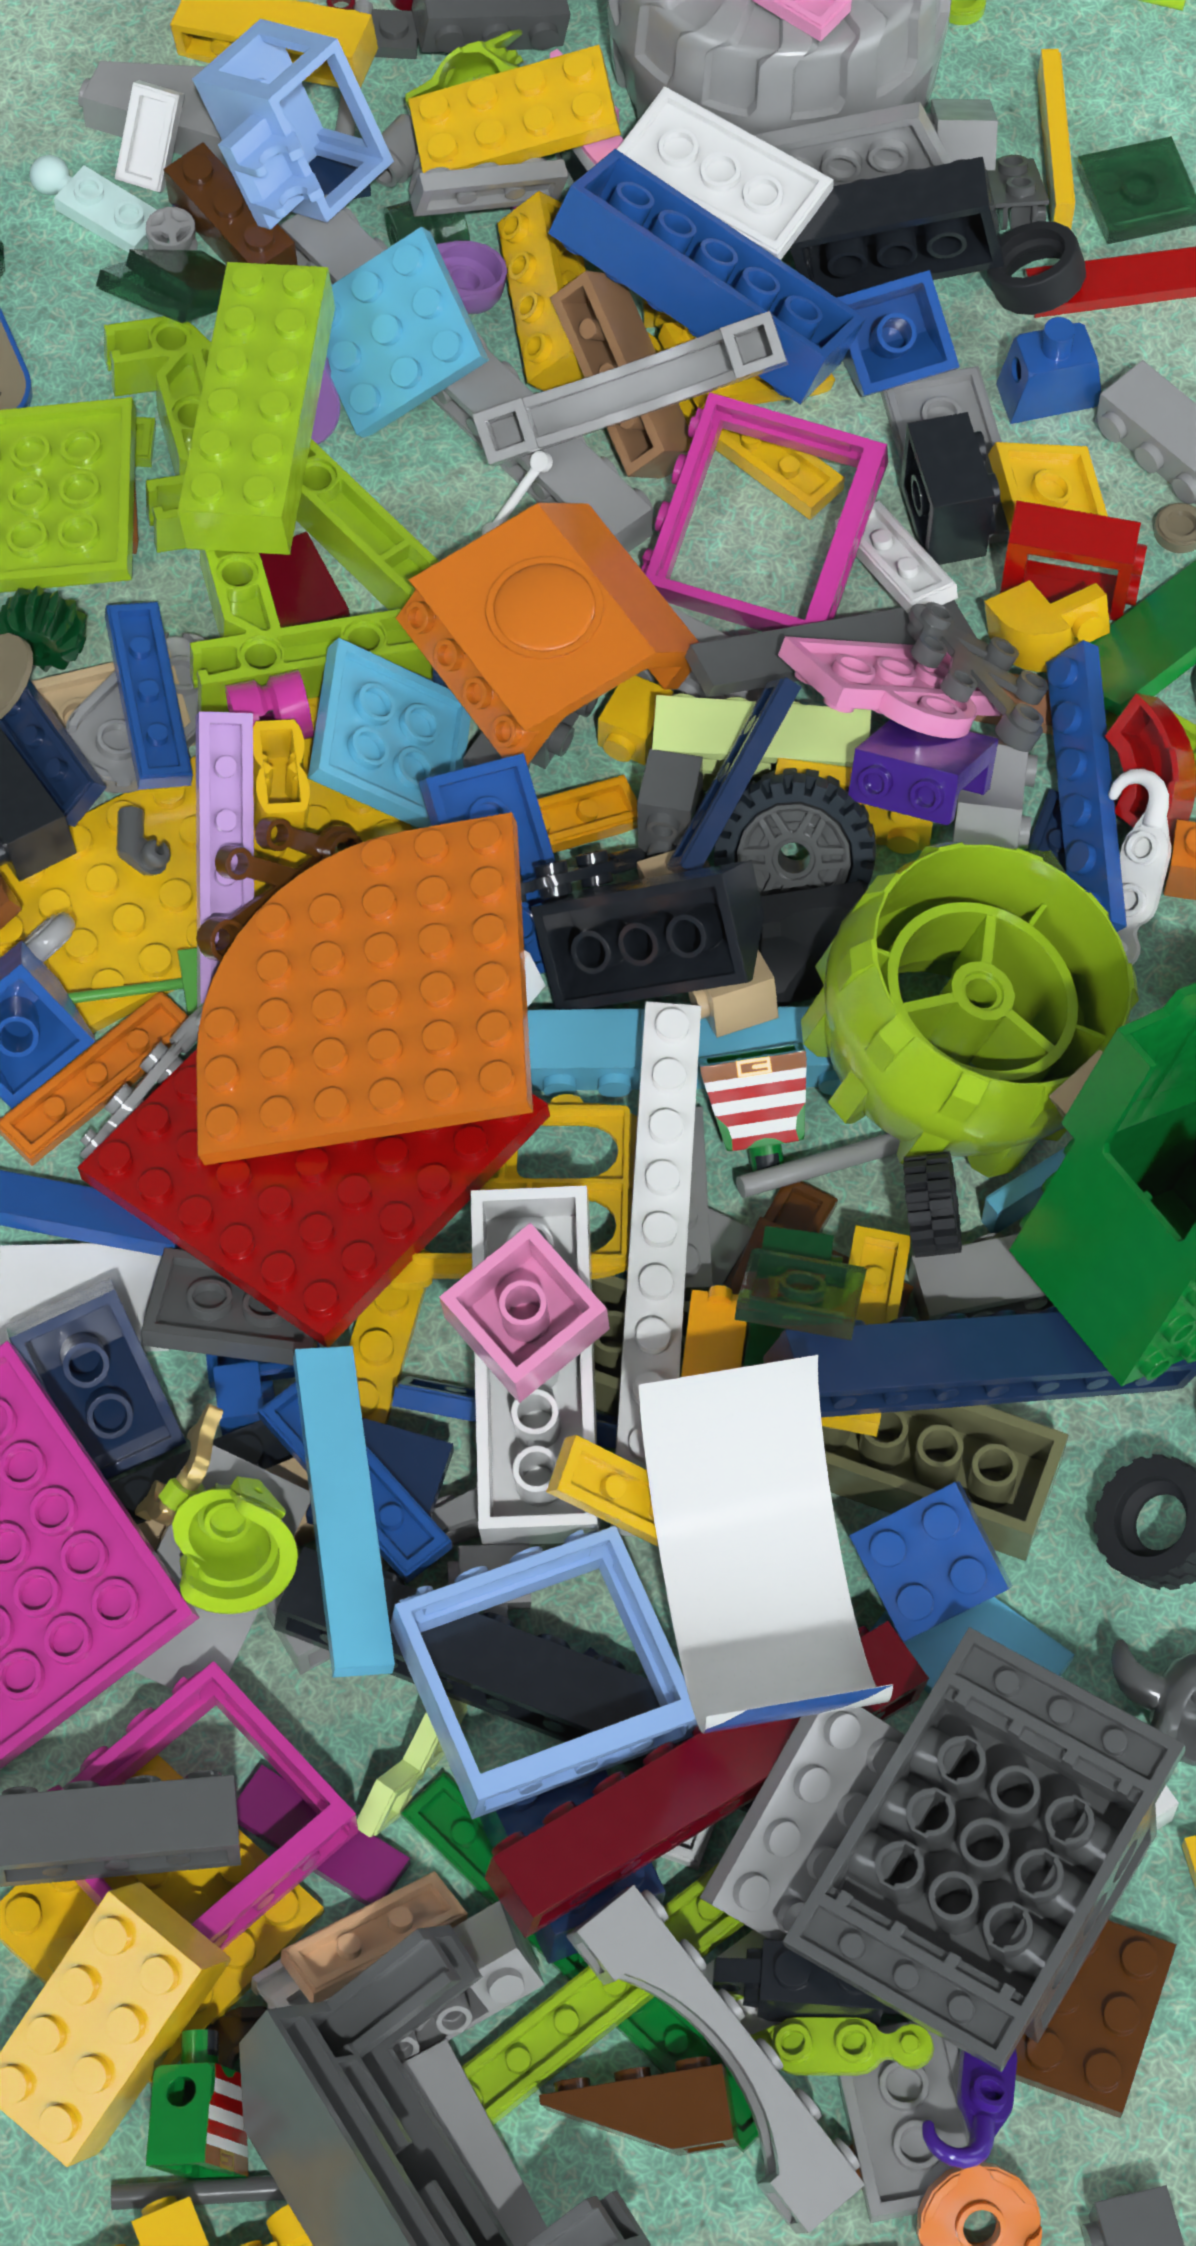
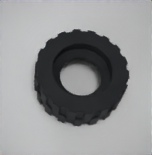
M1152 1454L1151 1458L1139 1457L1134 1459L1132 1464L1127 1467L1122 1466L1115 1472L1116 1476L1110 1482L1107 1481L1102 1489L1104 1491L1100 1501L1096 1503L1095 1512H1097L1096 1522H1093L1094 1533L1098 1537L1097 1547L1100 1553L1107 1557L1106 1562L1113 1569L1140 1584L1158 1590L1161 1587L1169 1590L1180 1589V1585L1186 1583L1191 1585L1196 1582V1468L1175 1457L1170 1459L1162 1454ZM1156 1496H1175L1180 1500L1186 1512V1525L1181 1537L1176 1543L1166 1549L1152 1550L1147 1548L1140 1541L1136 1528L1141 1509L1150 1499Z

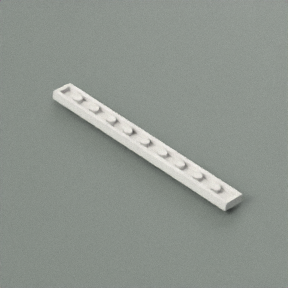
M648 1001L645 1003L615 1450L616 1455L646 1470L638 1384L679 1378L701 1021V1006ZM617 1527L620 1535L635 1536Z

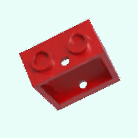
M1017 500L1008 539L1000 593L1030 580L1051 604L1097 583L1107 595L1109 620L1117 621L1123 616L1125 604L1136 606L1147 551V545L1137 543L1141 522ZM1029 554L1118 570V575L1028 560Z

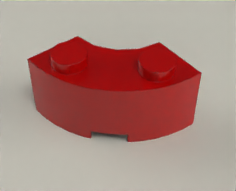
M1136 693L1105 737L1118 752L1124 772L1131 769H1147L1156 773L1165 782L1169 793L1167 820L1171 842L1177 819L1189 821L1196 796L1194 753L1182 724L1172 710L1158 697ZM1131 784L1122 790V794L1115 807V814L1131 827L1136 825L1146 811L1149 799L1147 789L1140 784Z

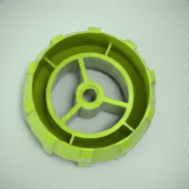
M946 842L926 846L916 860L903 865L891 874L878 875L862 898L853 906L842 921L837 935L815 966L824 987L802 1017L801 1026L803 1045L817 1057L831 1058L834 1070L841 1084L828 1103L845 1124H853L867 1116L883 1131L900 1140L897 1157L901 1164L904 1163L903 1158L905 1156L950 1151L951 1156H967L972 1169L990 1178L1013 1172L1037 1141L1041 1139L1059 1141L1067 1130L1061 1124L1063 1118L1049 1096L1097 1051L1101 1050L1104 1052L1117 1028L1129 1023L1130 1011L1139 1001L1136 975L1132 964L1128 962L1121 939L1109 920L1108 912L1091 892L1088 893L1067 874L1043 861L1042 857L1022 849H1009L994 845H964L963 842ZM929 972L951 978L937 996L905 1003L902 1001L898 973ZM970 1062L977 1068L969 1066Z

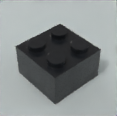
M968 412L907 423L900 485L918 542L938 565L986 556L989 535L996 532L993 506L1000 503L999 483L995 473H987L984 464L987 459L984 436L981 431L974 432Z

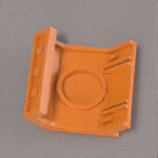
M536 503L410 578L409 581L416 590L396 617L397 621L500 756L507 758L524 753L527 766L556 726L565 717L638 673L648 669L664 690L678 689L692 671L685 658L687 650L691 644L699 643L589 504Z

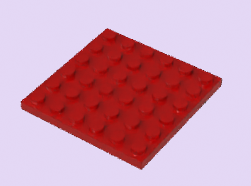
M196 1049L77 1168L81 1179L324 1347H330L413 1260L412 1255L420 1253L471 1199V1191L480 1190L550 1117L548 1103L532 1094L533 1113L204 1165L198 1156Z

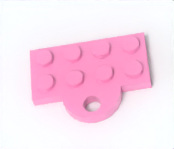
M785 636L778 654L782 660L795 670L794 675L798 680L814 687L824 696V703L839 712L852 713L854 709H871L914 731L930 736L952 739L966 736L977 715L1000 716L1001 714L978 687H976L969 700L965 703L951 699L942 691L940 684L948 673L951 656L946 653L937 668H929L920 664L911 655V649L914 645Z

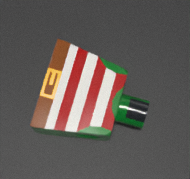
M802 1042L698 1058L701 1076L726 1150L738 1151L749 1149L752 1172L783 1164L782 1144L801 1141L805 1136L807 1057Z
M208 2029L182 2031L181 2064L159 2065L155 2068L146 2166L186 2179L248 2177L247 2134L244 2131L241 2073L218 2064V2031Z

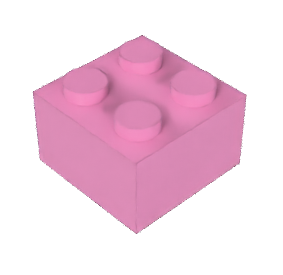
M531 1223L439 1296L444 1318L519 1403L610 1329L607 1308Z

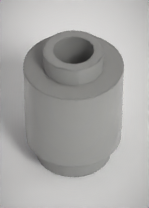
M408 114L398 115L382 133L394 162L375 180L386 187H394L398 182L404 183L414 172L413 165L418 147L412 116Z

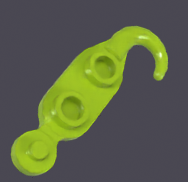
M730 1994L736 2002L744 1999V1995ZM796 2017L786 2019L774 2026L750 2034L754 2041L759 2038L765 2040L782 2061L783 2068L781 2071L792 2075L859 2076L870 2073L884 2060H893L903 2068L915 2070L929 2063L935 2049L933 2039L928 2031L920 2025H904L893 2033L885 2034L879 2031L876 2025L861 2018Z

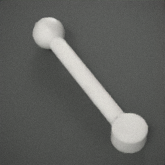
M536 451L532 454L530 470L494 521L483 526L482 535L506 522L539 473H545L551 469L553 460L550 454L543 451Z

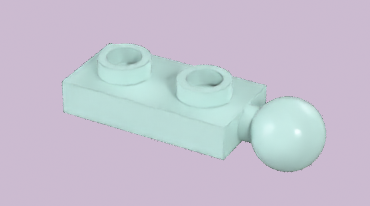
M44 155L34 161L30 169V181L34 188L42 194H57L54 197L55 210L134 256L148 242L146 237V221L157 209L85 165L71 177L69 176L67 165L57 156Z

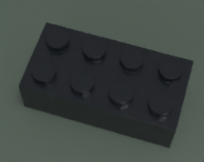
M983 157L967 160L960 159L947 164L922 169H909L897 174L872 179H859L851 183L833 186L829 196L790 247L797 272L836 298L930 270L932 279L937 280L1004 267L999 221Z

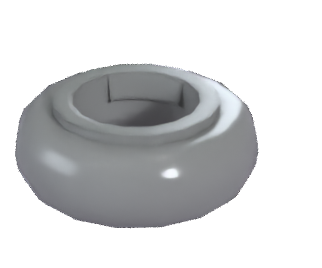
M60 912L56 915L52 914L32 931L23 942L39 960L45 962L72 936L75 921L65 912Z

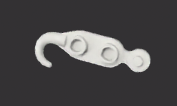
M1131 769L1120 774L1112 783L1108 793L1111 800H1116L1122 790L1128 785L1140 784L1147 789L1149 795L1146 811L1131 832L1127 834L1120 852L1127 927L1118 931L1117 934L1121 939L1128 962L1132 965L1138 960L1141 949L1137 938V931L1141 925L1146 924L1154 916L1158 908L1172 849L1167 820L1169 793L1165 782L1156 773L1147 769Z

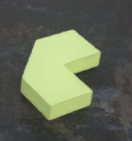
M448 1697L460 1725L468 1710L466 1708L468 1704ZM427 1712L403 1759L376 1779L357 1818L358 1830L370 1838L377 1836L400 1817L401 1812L405 1810L413 1799L411 1794L417 1782L423 1778L427 1768L429 1767L434 1770L445 1755Z

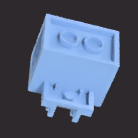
M260 19L192 78L222 139L218 146L257 225L271 230L289 212L327 223L394 162L337 38ZM286 48L304 54L292 63ZM325 61H327L362 138L322 127L302 81ZM316 156H321L358 168L324 197L322 188L308 163Z

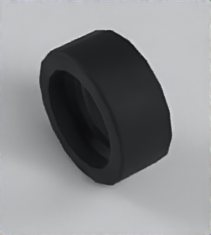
M1037 221L1020 225L1005 233L1001 237L1004 267L987 270L996 299L1003 308L1016 314H1039L1051 311L1065 304L1081 289L1086 278L1085 261L1077 237L1069 227L1051 221ZM1044 258L1060 259L1052 268L1039 275L1026 278L1012 277L1017 270L1033 261Z

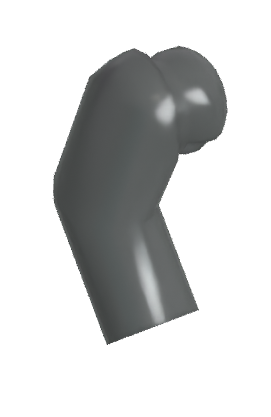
M132 806L121 808L118 811L116 851L119 858L142 875L154 876L162 873L170 861V850L164 842L158 847L156 846V840L148 841L144 838V811Z

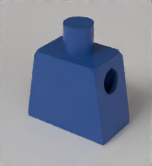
M1054 317L1047 321L1043 330L1019 334L1013 339L996 382L1010 424L1098 407L1100 394L1102 393L1099 363L1084 324L1079 322L1072 323L1064 317Z

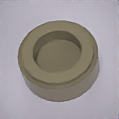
M1174 503L1160 510L1154 525V536L1164 549L1174 553H1188L1196 550V507L1185 503Z

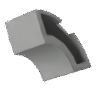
M986 735L999 739L990 790L984 795L965 790L960 791L952 842H963L964 845H994L1009 849H1028L1032 817L1022 816L1024 786L1034 787L1038 755L1018 751L1008 746L998 736Z

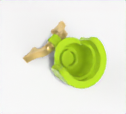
M208 1403L197 1424L187 1434V1439L191 1442V1451L187 1463L178 1476L170 1479L167 1484L155 1480L148 1495L137 1506L135 1515L147 1521L154 1520L165 1526L172 1524L174 1540L183 1553L179 1559L182 1570L179 1586L181 1595L187 1603L213 1613L238 1614L258 1609L270 1603L286 1589L294 1576L298 1553L291 1531L281 1521L286 1514V1510L260 1480L237 1476L230 1485L216 1483L214 1487L205 1490L202 1482L210 1464L215 1432L223 1415L222 1409Z

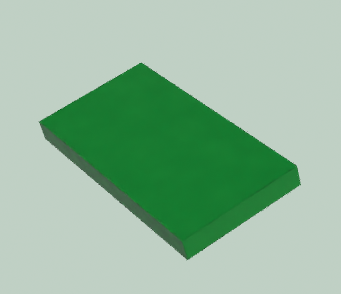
M1196 560L1110 625L1109 634L1090 642L1099 647L1105 710L1120 716L1136 693L1155 696L1196 664Z

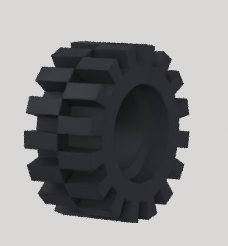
M950 1151L905 1156L903 1158L905 1199L915 1258L961 1253L962 1237L958 1210L959 1203Z

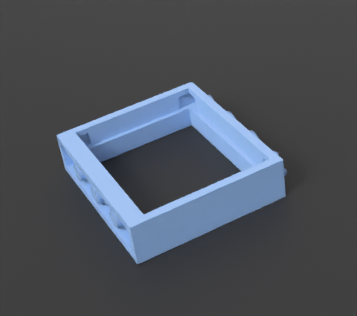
M616 1525L599 1532L595 1530L586 1534L581 1529L568 1536L564 1544L545 1551L540 1546L525 1549L514 1555L510 1559L509 1564L492 1570H488L487 1566L469 1569L456 1577L455 1583L433 1590L432 1586L419 1587L415 1595L399 1600L400 1603L394 1606L390 1627L472 1819L646 1755L667 1742L672 1741L675 1744L693 1737L692 1731L698 1726L684 1676ZM599 1569L660 1707L480 1774L420 1633Z

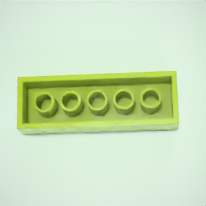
M227 262L178 506V515L187 549L290 555L335 311L328 267Z

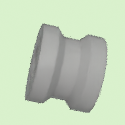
M164 207L152 213L146 221L148 252L151 259L157 265L165 268H180L186 266L195 258L198 247L195 238V222L192 215L186 210L178 207Z

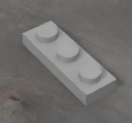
M531 158L522 163L508 165L487 162L479 164L474 168L458 170L437 167L425 173H419L410 200L414 217L520 206L538 191L559 201L568 179V173L564 159L547 161L544 158Z

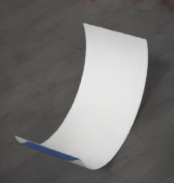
M818 1355L638 1384L647 1474L662 1570L684 1679L700 1731L704 1734L888 1702L892 1696L893 1684L879 1687L875 1685L863 1650L847 1585L826 1465L819 1401Z

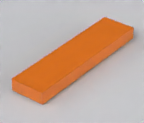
M163 991L158 992L0 1119V1135L33 1166L100 1112L124 1083L131 1087L146 1074L139 1067L142 1061L160 1041L169 1048L172 1045L169 1039L189 1016Z

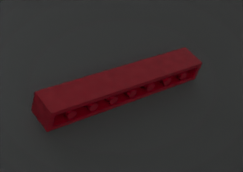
M888 1621L870 1632L866 1626L858 1628L863 1650L876 1687L893 1684L892 1696L888 1702L862 1706L863 1709L882 1721L916 1702L929 1680L927 1674ZM801 1717L704 1734L696 1726L692 1731L694 1737L677 1747L672 1741L659 1746L643 1760L645 1766L634 1773L626 1776L623 1771H619L607 1777L593 1790L595 1796L578 1806L573 1801H568L558 1806L543 1819L545 1826L525 1836L522 1831H518L506 1837L492 1850L494 1856L485 1875L486 1881L524 1938L529 1937L753 1801Z

